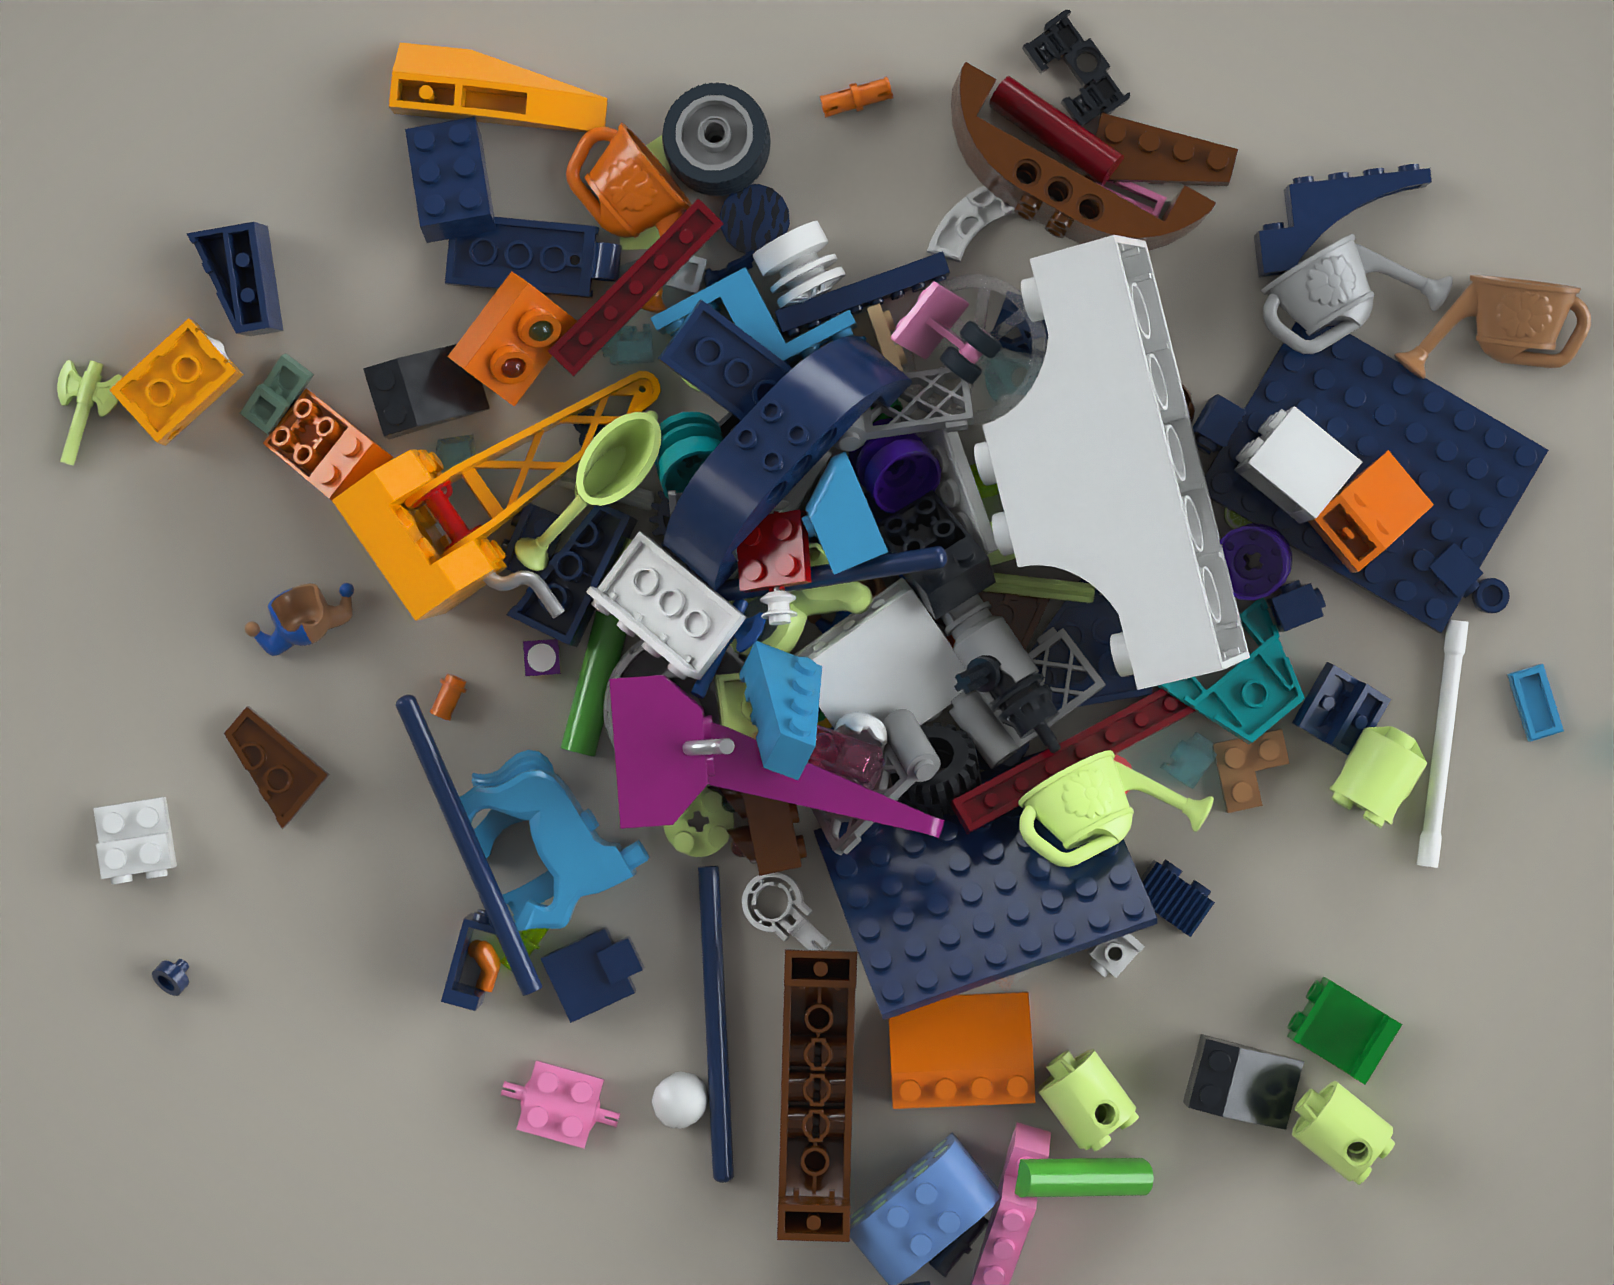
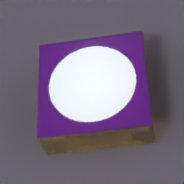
M559 640L523 641L525 676L561 674Z

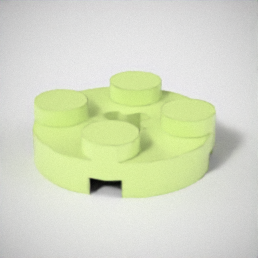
M706 787L673 825L663 826L668 841L677 851L692 857L709 856L716 853L728 842L730 835L727 829L734 827L733 811L729 802L719 792ZM700 811L702 817H708L709 823L705 824L703 831L700 832L696 830L695 826H689L688 820L694 818V812Z

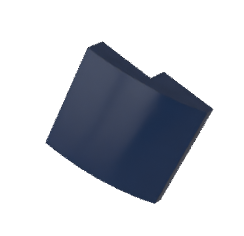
M1326 662L1292 724L1348 756L1364 728L1377 726L1391 699L1370 685L1357 680L1337 666Z

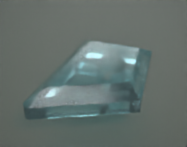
M473 434L438 439L435 454L444 466V469L441 471L442 473L476 455Z

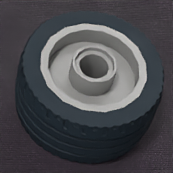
M705 83L684 92L670 107V111H668L662 133L664 152L674 174L690 189L701 194H707L708 196H728L742 191L745 187L747 188L761 175L770 153V132L762 109L745 91L726 83ZM715 138L722 139L720 142L712 143Z

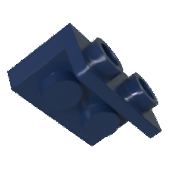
M529 503L514 515L511 521V526L516 527L510 540L505 538L501 544V548L506 555L503 559L507 566L505 569L513 573L517 571H530L540 576L545 569L534 571L524 566L515 554V544L521 538L536 539L540 537L560 515L532 503ZM563 531L549 544L547 549L549 561L555 553Z

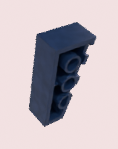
M595 505L572 533L568 542L559 553L557 552L549 561V565L540 575L565 611L553 619L534 590L529 586L524 596L506 615L567 645L578 647L596 609L591 604L594 599L586 591L590 586L598 588L610 572L626 538H630L638 520L608 505Z

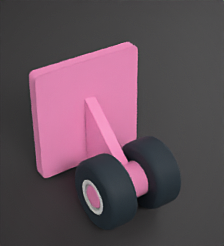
M933 282L922 291L918 302L908 315L898 322L896 330L891 335V339L895 343L924 359L931 355L945 337L957 346L959 350L952 346L947 347L940 356L941 362L969 384H973L982 373L981 368L976 364L980 357L985 355L992 359L1002 348L1001 343L973 321H968L960 331V335L964 340L951 330L952 326L969 306V303L937 282Z

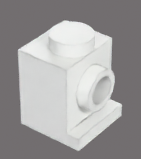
M1127 934L1091 947L1087 953L1094 959L1089 964L1105 978L1109 973L1117 978L1145 946L1131 934ZM1119 947L1121 950L1120 957L1110 959L1108 956L1110 948Z

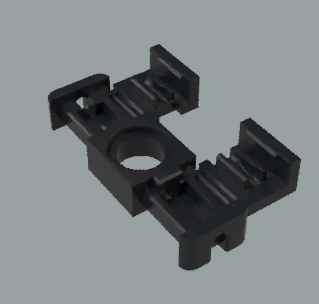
M1064 10L1047 22L1043 33L1030 43L1024 44L1022 49L1040 74L1049 68L1047 66L1048 63L1055 58L1060 61L1062 59L1061 56L1066 54L1063 60L1082 85V88L1079 89L1080 95L1073 100L1070 97H1066L1062 100L1061 104L1072 119L1083 127L1101 114V108H1105L1102 113L1111 114L1117 107L1125 104L1130 98V92L1126 95L1122 94L1107 73L1110 64L1091 38L1084 41L1068 19L1071 11ZM1088 53L1095 57L1097 66L1093 71L1084 72L1078 68L1077 58L1081 54Z

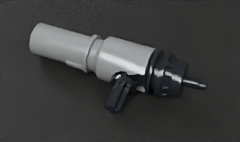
M978 594L941 616L940 618L946 626L944 632L947 636L952 635L955 639L953 651L966 669V671L955 676L958 682L954 685L957 692L963 690L965 694L974 690L981 692L987 702L992 704L991 709L993 712L1002 710V713L998 716L1002 724L1013 727L1021 739L1036 732L1051 753L1054 754L1059 751L1061 746L1047 724L1059 714L1052 703V689L1048 684L1043 686L1039 684L1045 677L1043 674L1038 673L1039 670L1004 618L992 615L989 611L992 607L988 601L983 602Z

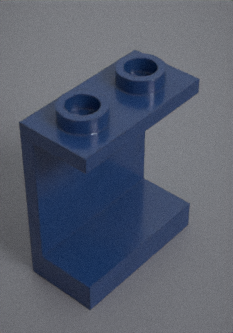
M478 909L477 912L470 913L463 919L441 1002L476 1011L483 1004L486 991L459 982L474 929L496 935L488 915L483 909Z

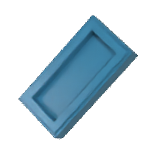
M1538 664L1507 674L1527 741L1531 742L1564 732L1544 664Z

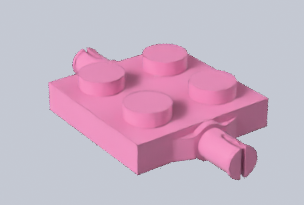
M538 1060L535 1062L531 1079L525 1087L504 1081V1088L515 1090L516 1092L505 1089L501 1091V1096L521 1100V1114L516 1130L584 1149L589 1132L596 1122L616 1128L618 1121L605 1118V1116L618 1120L620 1117V1113L600 1108V1093L604 1079Z

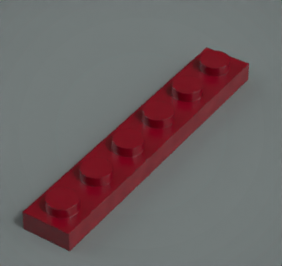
M698 198L548 352L574 377L706 244L724 223Z

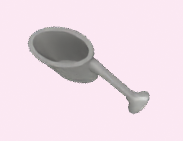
M1351 234L1307 258L1261 289L1264 295H1268L1263 306V319L1268 330L1290 348L1301 354H1314L1357 330L1369 318L1375 295L1370 290L1366 278L1367 273L1379 272L1420 290L1429 299L1432 311H1437L1446 300L1453 284V277L1447 276L1440 280L1425 278L1362 245L1356 244L1354 242L1356 239L1355 235ZM1280 306L1306 330L1308 336L1327 326L1334 327L1312 340H1305L1281 323L1277 316V309Z

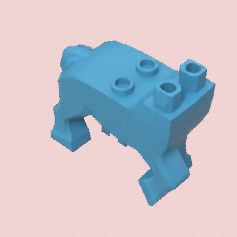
M526 750L517 753L499 770L493 773H472L471 781L473 788L460 796V800L471 823L478 812L483 809H492L474 829L486 859L492 853L496 838L505 828L527 820L530 822L531 836L536 850L548 870L527 884L503 894L506 904H508L514 914L512 917L516 922L515 925L518 931L535 928H564L570 922L575 906L582 896L600 893L635 876L637 873L635 868L650 858L640 840L623 849L620 843L607 842L601 838L595 830L600 825L589 808L585 811L582 809L568 785L558 774L554 773L553 765L549 759L539 751ZM554 897L552 904H541L545 900Z

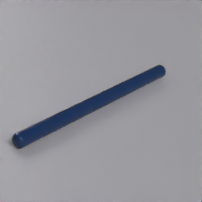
M936 546L880 555L835 575L830 564L811 566L812 583L784 588L785 591L793 592L943 568L947 563V554L942 547ZM739 578L726 580L716 592L729 602L761 597L767 594L769 590L749 593L741 592Z
M404 695L396 701L395 705L521 993L523 996L531 994L543 988L417 699L413 695Z
M719 866L698 867L712 1169L715 1181L727 1183L734 1178L720 877Z

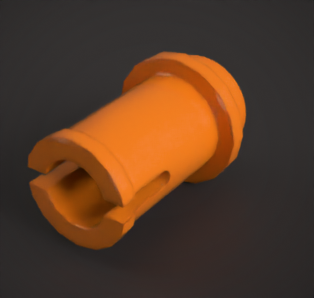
M447 673L445 679L441 678L440 683H442L441 689L429 712L437 717L451 721V716L462 693H466L467 689L464 688L466 685L465 680Z

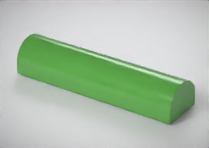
M598 611L595 613L561 744L562 749L593 757L596 755L604 724L603 706L607 683L615 666L621 659L627 636L616 625L619 620L613 615L607 616Z
M1143 1158L1020 1159L1015 1194L1021 1198L1144 1196L1150 1193L1153 1187L1154 1176L1150 1163Z

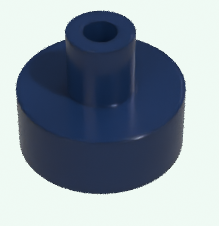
M178 959L175 963L164 960L152 972L153 980L166 993L179 996L189 985V979L185 974L189 969V965L183 959Z

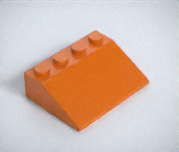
M1029 992L958 994L888 1019L893 1109L1036 1103Z

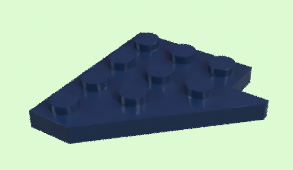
M1080 578V580L1078 581L1083 583H1089L1082 578ZM1095 588V597L1092 603L1065 600L1041 635L1052 627L1057 632L1064 628L1106 684L1104 688L1078 707L1153 694L1152 687L1137 690L1134 674L1121 677L1118 674L1111 654L1110 637L1112 634L1123 632L1117 611L1103 595H1100V591ZM1060 640L1049 648L1048 661L1069 664L1070 650ZM1037 641L1032 646L1029 652H1031L1039 646ZM1045 652L1038 656L1035 660L1044 661ZM1074 657L1072 665L1081 666ZM1035 665L1039 670L1038 673L1042 674L1043 666ZM1047 667L1044 685L1048 684L1050 687L1065 689L1068 670ZM1071 671L1069 690L1084 692L1095 684L1086 672ZM1052 693V703L1059 710L1063 705L1064 694ZM1068 695L1067 704L1077 696Z

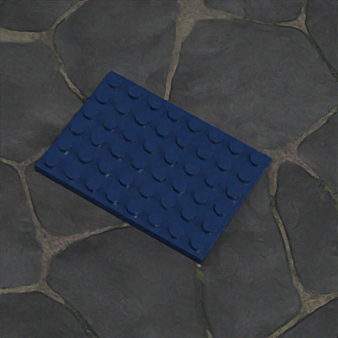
M1295 321L1290 330L1305 340H1312L1334 326H1327L1308 336L1306 330ZM1348 334L1324 350L1314 354H1301L1285 343L1281 344L1244 407L1246 416L1242 417L1243 421L1238 424L1239 428L1235 429L1236 434L1231 436L1232 440L1227 442V447L1219 450L1205 474V480L1210 499L1228 508L1252 523L1266 524L1277 529L1288 540L1291 547L1434 631L1442 633L1465 592L1458 598L1450 591L1443 595L1434 585L1439 579L1429 570V566L1447 547L1455 542L1480 568L1549 450L1427 378H1418L1398 361L1357 337ZM1295 406L1362 461L1342 488L1389 450L1434 505L1359 572L1351 573L1308 521L1299 524L1234 470L1240 463L1235 459L1248 442L1262 436L1258 432L1259 428L1275 412H1279L1281 409L1287 411Z
M1046 750L1023 757L1013 767L1000 765L998 766L1000 769L996 771L985 770L981 772L982 784ZM1021 807L1008 812L968 835L956 814L953 816L950 813L945 814L942 818L945 822L939 838L921 832L874 822L860 836L861 841L848 854L843 853L842 855L833 851L822 828L813 830L883 1020L1158 924L1156 913L1124 839L1119 844L1078 865L1060 867L1049 862L1023 840L1019 830L1020 816L1024 810ZM1035 818L1034 829L1036 833L1059 851L1068 853L1085 845L1082 844L1073 849L1066 850L1063 847V843ZM849 822L841 823L839 839L847 832Z

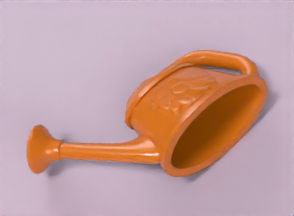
M624 123L618 126L619 130L604 126L596 127L586 132L578 142L566 169L567 183L573 193L607 232L618 237L636 238L640 235L639 233L655 226L661 237L685 210L692 205L685 193L655 155ZM599 141L610 142L591 172L585 176V180L599 198L598 201L582 182L580 170L593 145ZM662 288L641 309L656 314L666 310L667 307L662 299Z

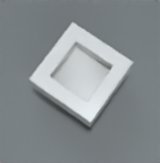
M693 256L664 286L692 294L698 293L707 259Z

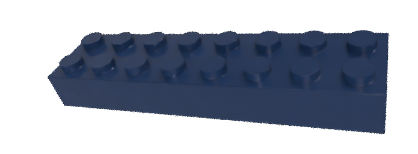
M942 251L813 297L803 303L775 311V316L782 335L787 334L788 338L800 334V329L808 327L809 330L820 326L821 322L831 320L848 310L854 315L862 312L863 307L867 305L874 306L879 303L882 305L884 304V299L890 297L892 301L902 298L905 292L912 290V293L924 290L926 284L933 282L938 284L944 283L950 274V270Z

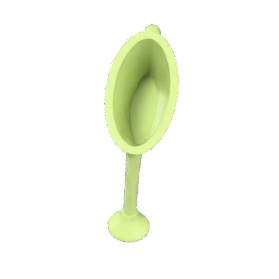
M655 411L625 414L613 420L593 438L579 462L574 488L575 499L540 537L536 539L521 538L516 542L515 554L524 566L534 571L545 569L549 563L547 553L549 544L588 504L596 506L611 504L632 492L644 480L653 467L661 446V430L657 422L658 414Z
M1108 750L1067 767L1022 796L1018 801L1020 807L1024 808L1020 816L1019 830L1023 840L1049 862L1060 867H1071L1119 844L1131 829L1134 811L1129 806L1125 794L1127 790L1141 791L1182 810V813L1190 819L1194 832L1201 828L1207 818L1214 798L1212 796L1201 800L1186 798L1122 763L1114 761V752ZM1035 818L1063 843V847L1066 850L1073 849L1082 844L1085 845L1068 853L1059 851L1036 833L1034 829Z

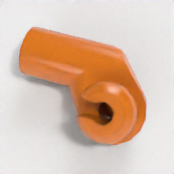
M477 939L468 946L469 956L475 959L481 969L475 987L483 991L492 992L501 967V960L492 944L485 940Z

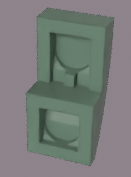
M288 354L281 355L264 383L257 386L240 414L266 434H270L301 395L314 374Z

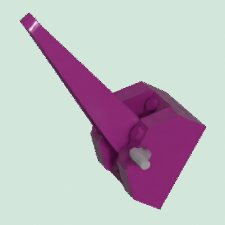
M666 675L609 679L620 829L673 825L707 785H712L940 837L945 820L923 813L807 762L798 780L763 768L756 739L712 722V715L705 716L704 708Z

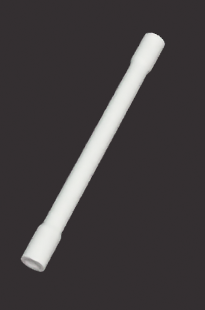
M1449 620L1446 626L1445 657L1424 824L1420 835L1417 865L1438 868L1442 840L1441 825L1462 658L1465 653L1469 622Z

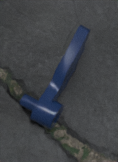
M751 250L742 257L729 262L726 268L712 271L711 268H707L705 270L706 274L703 277L706 287L744 267L747 270L753 267L752 262L754 261L753 254L755 251Z

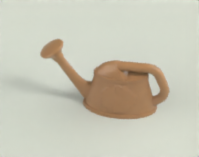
M1470 275L1472 283L1419 346H1416L1409 352L1395 353L1394 356L1412 374L1420 379L1426 378L1424 366L1429 357L1428 354L1458 322L1466 317L1473 316L1476 317L1478 335H1476V341H1478L1481 349L1492 359L1507 364L1560 368L1568 364L1575 357L1586 339L1591 327V314L1587 305L1576 296V294L1580 293L1581 288L1505 277ZM1571 309L1577 317L1576 327L1559 353L1545 354L1524 351L1529 348L1555 350V342L1569 310Z

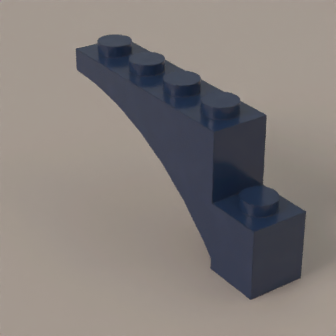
M1407 164L1399 166L1398 172L1385 173L1384 168H1372L1364 170L1363 176L1349 177V172H1338L1329 174L1328 180L1314 181V176L1294 178L1293 184H1289L1284 189L1288 228H1284L1283 222L1262 225L1263 230L1258 231L1254 235L1259 277L1282 275L1298 265L1305 252L1327 229L1354 210L1398 192L1426 187L1432 182L1430 168L1420 169L1419 164Z

